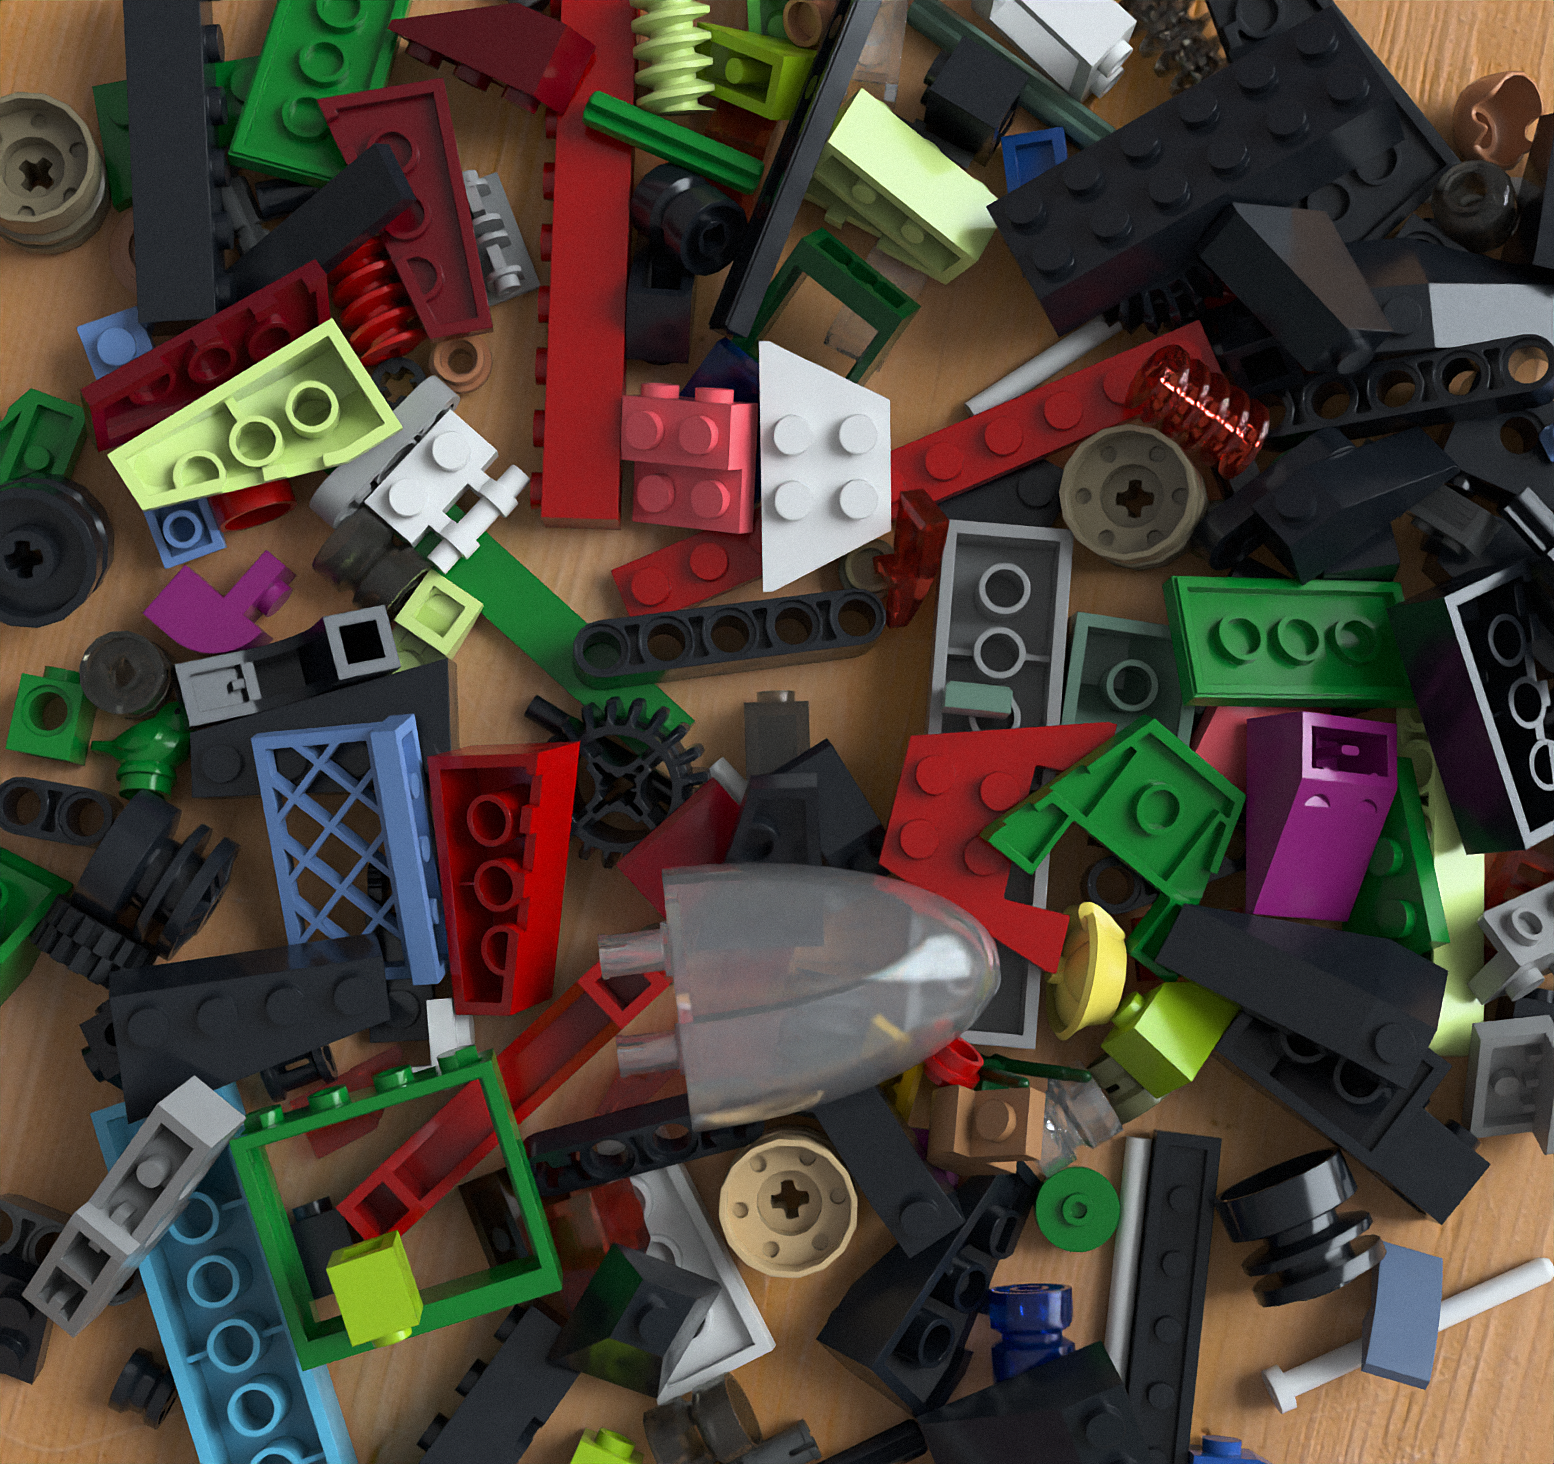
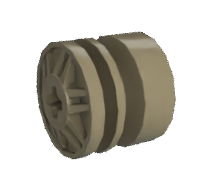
M16 92L0 97V236L5 242L28 253L58 254L80 247L100 230L111 208L112 198L105 161L100 154L98 146L95 144L87 124L68 104L43 93ZM36 180L44 183L53 181V185L48 190L39 185L34 189L32 188Z
M1133 424L1102 429L1082 442L1064 467L1059 489L1063 519L1077 541L1114 566L1137 571L1166 567L1188 553L1192 547V533L1197 524L1207 515L1209 507L1205 480L1182 448L1154 428ZM1142 488L1154 501L1153 505L1142 507L1141 517H1136V514L1127 508L1125 504L1126 500L1136 499L1138 489Z

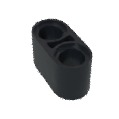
M13 777L0 785V827L15 835L97 849L108 830L124 809V805L115 796L85 787L29 777ZM33 790L41 801V810L33 822L24 825L17 815V804L25 793ZM97 802L103 809L104 822L95 834L86 836L80 828L79 816L87 804Z

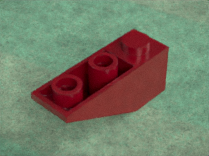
M519 3L394 19L390 21L387 29L409 42L404 52L405 54L436 70H439L443 60L455 65L456 67L452 73L454 77L483 92H487L490 83L496 84L504 88L501 94L503 100L535 115L539 105L560 115L564 114L596 47L568 25Z

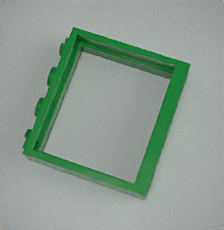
M474 1044L461 1046L438 1055L436 1058L439 1065L414 1073L410 1064L396 1066L372 1076L374 1085L348 1093L345 1084L328 1087L307 1097L308 1106L283 1113L280 1104L255 1110L244 1115L246 1117L244 1125L228 1141L302 1371L376 1348L373 1347L371 1341L352 1347L342 1315L323 1321L320 1320L264 1146L479 1079L533 1255L418 1290L423 1303L419 1325L411 1327L412 1334L406 1339L563 1290V1269L493 1048L477 1053Z

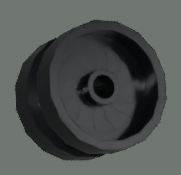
M32 472L9 479L0 485V622L9 626L39 628L62 621L81 606L103 583L114 560V531L105 507L85 486L61 474ZM39 549L42 555H38L32 550Z

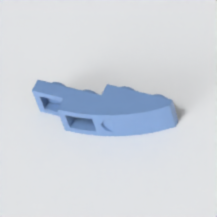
M138 306L76 327L96 380L156 348L152 335L138 323ZM207 497L147 512L143 511L165 569L227 548L224 534L218 530Z

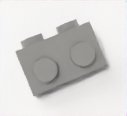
M1554 881L1489 909L1478 918L1477 923L1498 951L1467 983L1481 1005L1505 994L1512 1001H1516L1540 986L1545 980V975L1551 972L1554 975Z
M1550 1015L1472 1023L1461 1122L1464 1128L1476 1138L1533 1132L1543 1154H1554V1022Z

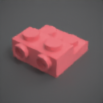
M641 383V394L622 395L620 460L634 461L632 521L737 534L753 532L759 403L734 401V389L696 387L695 398L679 396L680 385L669 383Z

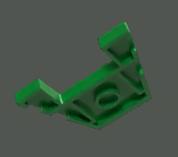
M1144 714L986 826L979 836L1021 870L1032 875L1069 825L1074 822L1160 892V896L1126 939V953L1164 983L1176 982L1179 977L1178 975L1152 961L1182 904L1199 905L1211 872L1218 873L1247 795L1155 718Z

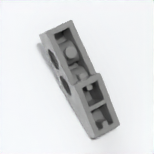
M195 1075L155 1106L89 1201L74 1212L22 1296L73 1338L77 1336L101 1314L190 1203L188 1198L228 1145V1141L244 1123L246 1117Z

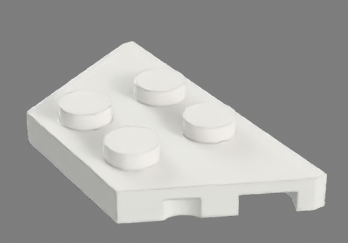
M759 341L763 592H773L891 531L890 400L770 341Z

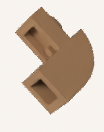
M961 1085L945 1086L934 1090L931 1099L927 1162L935 1167L961 1176L1016 1174L1017 1161L1041 1160L1046 1093L1031 1087L974 1091Z

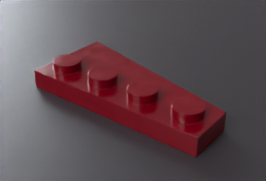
M444 78L316 99L346 166L351 164L374 143L389 144L417 201L378 233L430 343L492 333L493 324Z
M314 259L80 389L88 437L98 453L127 443L329 320L330 308L327 274L317 260Z

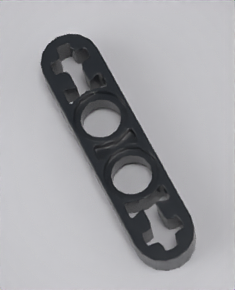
M726 1082L540 1131L528 1136L523 1141V1145L539 1196H557L752 1144L762 1136L765 1128L763 1100L759 1091L748 1083ZM736 1111L739 1117L733 1118L730 1112ZM705 1118L706 1127L704 1128L701 1127L700 1119ZM673 1123L682 1125L689 1130L684 1136L674 1139L662 1138L655 1133L659 1127ZM606 1140L618 1141L626 1146L622 1152L615 1155L600 1154L594 1151L592 1147ZM577 1151L580 1152V1160H577ZM544 1161H547L550 1167H547Z

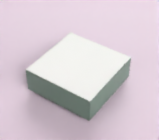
M950 681L946 683L942 690L940 713L1005 720L1011 714L1013 690H1009L1010 687Z

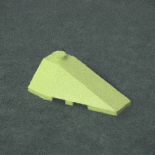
M331 318L110 452L107 456L141 509L147 512L348 464L402 431L403 427L335 321Z

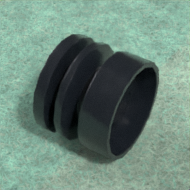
M142 788L117 817L91 857L74 890L71 905L107 926L113 925L120 919L130 906L135 907L140 912L134 924L131 940L137 944H143L159 923L164 924L165 927L155 945L153 953L166 961H170L185 943L198 935L215 911L230 884L233 864L239 854L241 845L228 837H224L206 859L202 854L211 838L213 828L206 824H201L182 844L177 842L173 838L179 826L182 810L149 790Z
M1340 1148L1319 1149L1276 1164L1232 1185L1218 1194L1213 1200L1230 1241L1241 1243L1262 1239L1264 1243L1263 1246L1251 1253L1241 1264L1244 1273L1249 1277L1266 1275L1257 1281L1252 1288L1258 1304L1263 1308L1281 1306L1296 1301H1307L1331 1293L1347 1285L1358 1275L1371 1269L1383 1260L1387 1253L1380 1236L1375 1234L1359 1236L1369 1229L1373 1223L1369 1212L1358 1210L1336 1213L1335 1208L1348 1200L1358 1189Z

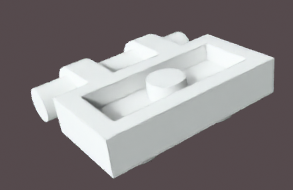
M449 409L364 503L372 513L413 549L430 530L435 533L442 541L426 558L439 571L446 574L461 557L467 560L478 549L480 544L476 540L499 515L506 518L519 504L515 498L531 480L514 464L497 481L485 474L484 472L499 457L498 451ZM470 489L480 500L456 523L446 513Z

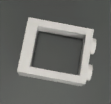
M972 0L971 8L1043 76L1081 104L1092 93L1100 99L1117 83L1125 72L1121 65L1133 51V48L1128 43L1137 21L1115 0Z

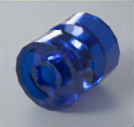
M1027 1283L1003 1285L987 1289L990 1326L993 1330L1002 1334V1338L991 1345L993 1384H997L1076 1350L1075 1343L1062 1335V1331L1070 1326L1074 1317L1072 1287L1070 1285Z

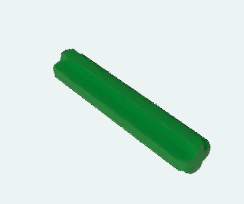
M595 91L589 97L585 106L582 122L587 127L745 195H752L760 183L765 164L750 155L601 91Z

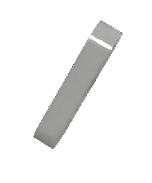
M433 375L425 379L393 411L403 430L350 463L338 466L314 493L309 503L310 509L333 529H339L344 526L365 506L364 501L449 409L453 412L456 410L460 397L437 376Z

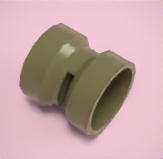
M1107 1052L1084 1068V1070L1089 1071L1092 1075L1090 1082L1093 1087L1106 1090L1107 1096L1110 1099L1108 1109L1119 1125L1139 1117L1170 1094L1168 1093L1156 1099Z

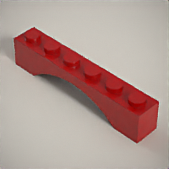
M631 931L496 1057L518 1126L627 1026L675 979ZM479 1079L469 1082L335 1207L365 1240L398 1230L401 1237L499 1144Z

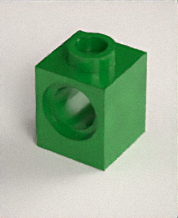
M45 666L43 677L22 673L5 749L21 754L85 766L101 692L86 685H81L84 674L72 670ZM62 697L67 705V717L60 727L48 730L43 722L44 708L51 700Z

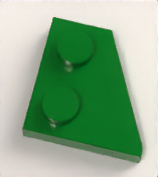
M32 388L8 408L4 419L0 421V485L9 479L32 472L61 474L70 479L88 436L83 407Z

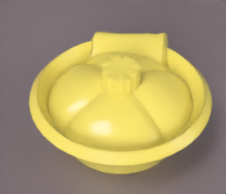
M1085 901L1066 908L1063 914L1069 915L1070 919L1057 973L1044 972V981L1047 982L1046 1011L1048 1022L1056 1037L1062 1041L1069 1039L1084 1027L1107 1024L1118 1008L1124 988L1127 967V953L1124 942L1125 932L1105 910L1092 902Z

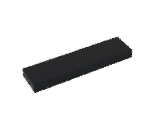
M374 143L226 270V274H233L237 302L314 259L317 260L325 273L329 274L417 201L389 144Z

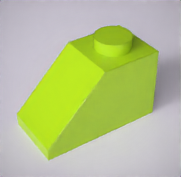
M697 22V28L711 32V39L694 46L696 53L713 58V65L696 72V78L714 83L715 91L708 94L770 120H790L817 51L797 46L791 40L711 23Z
M1165 982L1142 996L1137 991L1127 995L1119 1003L1114 1016L1109 1019L1115 1025L1100 1047L1149 1093L1158 1099L1192 1082L1240 1009L1191 982Z

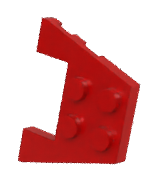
M1097 722L911 735L903 759L877 865L982 930L983 933L1027 959L1037 968L1044 972L1056 974L1070 916L1005 899L1004 893L1012 862L979 835L986 826L1028 797L1035 767L1058 773L1064 772L1113 737L1117 724Z

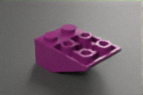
M1306 711L1247 719L1246 914L1334 922L1348 921L1397 791V724Z

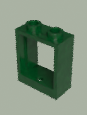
M821 227L801 238L768 286L748 338H732L719 359L732 368V375L739 384L752 392L760 393L759 341H763L806 277L810 276L878 331L845 377L864 387L922 306Z

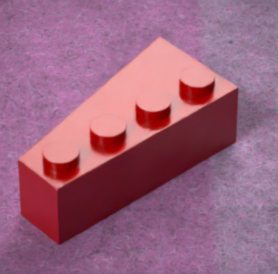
M580 741L471 745L427 757L455 1015L511 1016L549 1000L553 996Z

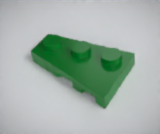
M1397 756V791L1347 922H1342V931L1390 939L1421 955L1450 943L1412 758Z

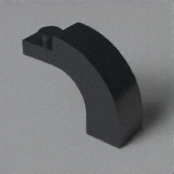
M384 604L324 616L306 631L271 644L174 664L170 669L186 732L219 725L384 677L396 672L401 668Z

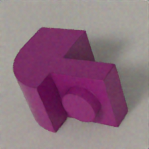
M265 550L227 595L223 596L198 573L184 565L144 610L143 614L174 641L206 658L269 644L273 638L255 622L262 614L267 618L271 617L286 603L293 591L289 584L297 575L269 551Z

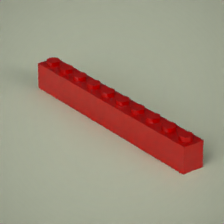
M550 0L551 18H561L562 23L571 27L596 47L564 114L560 115L547 108L545 113L546 139L556 140L555 162H544L543 198L544 200L553 201V224L542 223L540 237L541 262H551L550 285H540L538 291V322L548 324V347H537L536 385L546 386L545 410L535 409L533 415V446L543 448V472H532L530 506L531 510H541V519L546 528L621 530L624 460H620L622 395H626L628 359H625L627 290L631 274L633 223L630 218V202L634 194L635 147L585 126L582 122V116L589 97L595 91H601L637 107L638 84H635L634 74L638 72L639 60L633 57V48L639 45L640 35L632 32L631 22L640 17L641 10L630 6L629 0Z

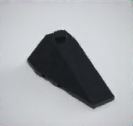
M1187 903L1182 904L1152 961L1385 1088L1402 1090L1408 1089L1438 1029L1448 970L1390 939Z

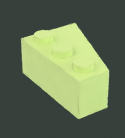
M863 88L859 89L839 108L804 199L827 210L824 221L839 229L843 227L846 221L880 238L876 246L880 251L945 285L979 260L997 228L986 206L998 200V198L990 193L989 189L982 182L972 178L946 157L933 142L924 139L898 118L884 102L875 99Z

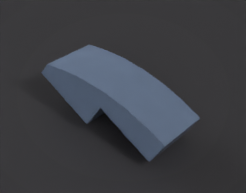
M1382 1241L1387 1253L1383 1260L1372 1267L1371 1306L1362 1321L1361 1371L1425 1390L1431 1378L1438 1337L1442 1299L1443 1258Z

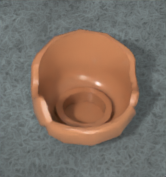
M1506 71L1481 77L1468 85L1460 93L1453 111V139L1464 160L1484 173L1502 172L1514 169L1524 157V154L1530 152L1532 141H1529L1527 137L1528 128L1539 116L1545 113L1544 102L1536 82L1523 71Z

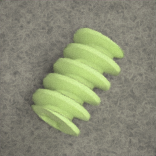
M629 0L630 6L648 12V14L631 22L632 32L650 38V40L633 48V57L652 64V66L634 74L635 84L653 89L652 93L636 100L637 107L657 116L693 115L716 111V109L698 104L699 97L715 91L714 83L696 78V72L713 65V58L694 51V46L711 39L710 31L693 26V20L709 13L710 6L693 0Z

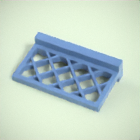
M415 715L388 716L383 722L264 732L254 735L251 738L288 945L308 943V940L317 929L330 939L351 936L327 917L340 898L345 896L373 918L362 934L372 933L380 924L401 940L404 960L384 962L386 980L412 978L413 986L438 984L450 970L438 852ZM366 741L371 768L360 782L330 759L341 743ZM329 744L323 753L313 746ZM292 747L314 764L298 787L277 772L273 749ZM321 770L351 793L335 816L305 794V791ZM372 780L375 793L367 788ZM281 793L288 798L284 806ZM358 799L377 813L380 818L382 831L372 844H369L341 822ZM295 805L325 827L310 849H307L288 834L286 817ZM332 833L362 856L346 878L316 856ZM383 842L386 856L378 851ZM293 857L300 861L296 868H294ZM368 862L390 878L392 895L383 907L352 884ZM306 867L336 889V892L321 911L299 895L297 879ZM393 905H395L396 917L389 913ZM304 918L311 923L307 930L305 929Z

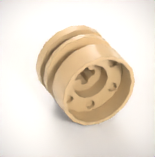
M780 1124L763 1131L762 1136L754 1143L737 1150L722 1184L719 1220L727 1243L746 1265L770 1277L801 1278L824 1270L845 1251L856 1228L858 1183L827 1134L808 1125ZM794 1180L796 1190L808 1192V1194L800 1197L798 1208L790 1209L784 1198H774V1195L781 1193L783 1181Z

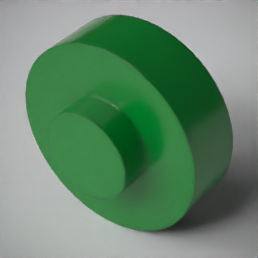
M1070 1165L1054 1170L1042 1180L1034 1196L1033 1212L1038 1228L1055 1246L1070 1252H1087L1103 1245L1112 1236L1119 1221L1120 1204L1114 1187L1103 1175L1085 1166Z

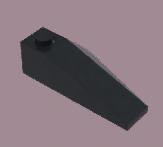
M1408 237L1344 242L1393 329V332L1374 351V357L1369 363L1522 334H1537L1546 338L1554 346V273Z
M1017 1161L1016 1174L971 1176L956 1190L965 1223L912 1258H909L900 1244L897 1243L851 1285L839 1305L831 1312L827 1323L816 1340L847 1370L915 1419L920 1415L944 1406L967 1371L974 1352L965 1348L966 1342L978 1313L989 1315L996 1298L995 1294L989 1292L990 1282L999 1260L1006 1259L1014 1253L1032 1208L1035 1193L1041 1183L1039 1178L1024 1161Z

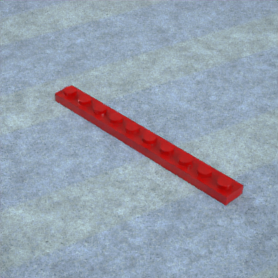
M1200 320L892 450L891 523L1084 442L1102 429L1124 425L1223 383L1224 375ZM761 507L754 509L753 532L737 534L705 530L611 570L629 616L691 609L763 578Z

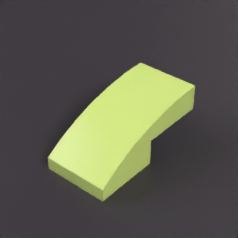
M430 569L394 619L397 625L393 629L392 634L401 668L394 673L445 658L452 660L476 622L484 604L433 569Z

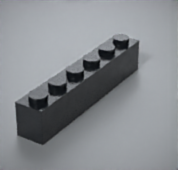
M123 0L138 323L153 337L179 335L237 302L233 274H226L225 250H233L234 228L230 212L223 211L221 188L230 187L231 167L226 148L219 149L218 125H227L228 107L223 86H216L215 63H224L225 46L220 24H213L212 2L221 0Z

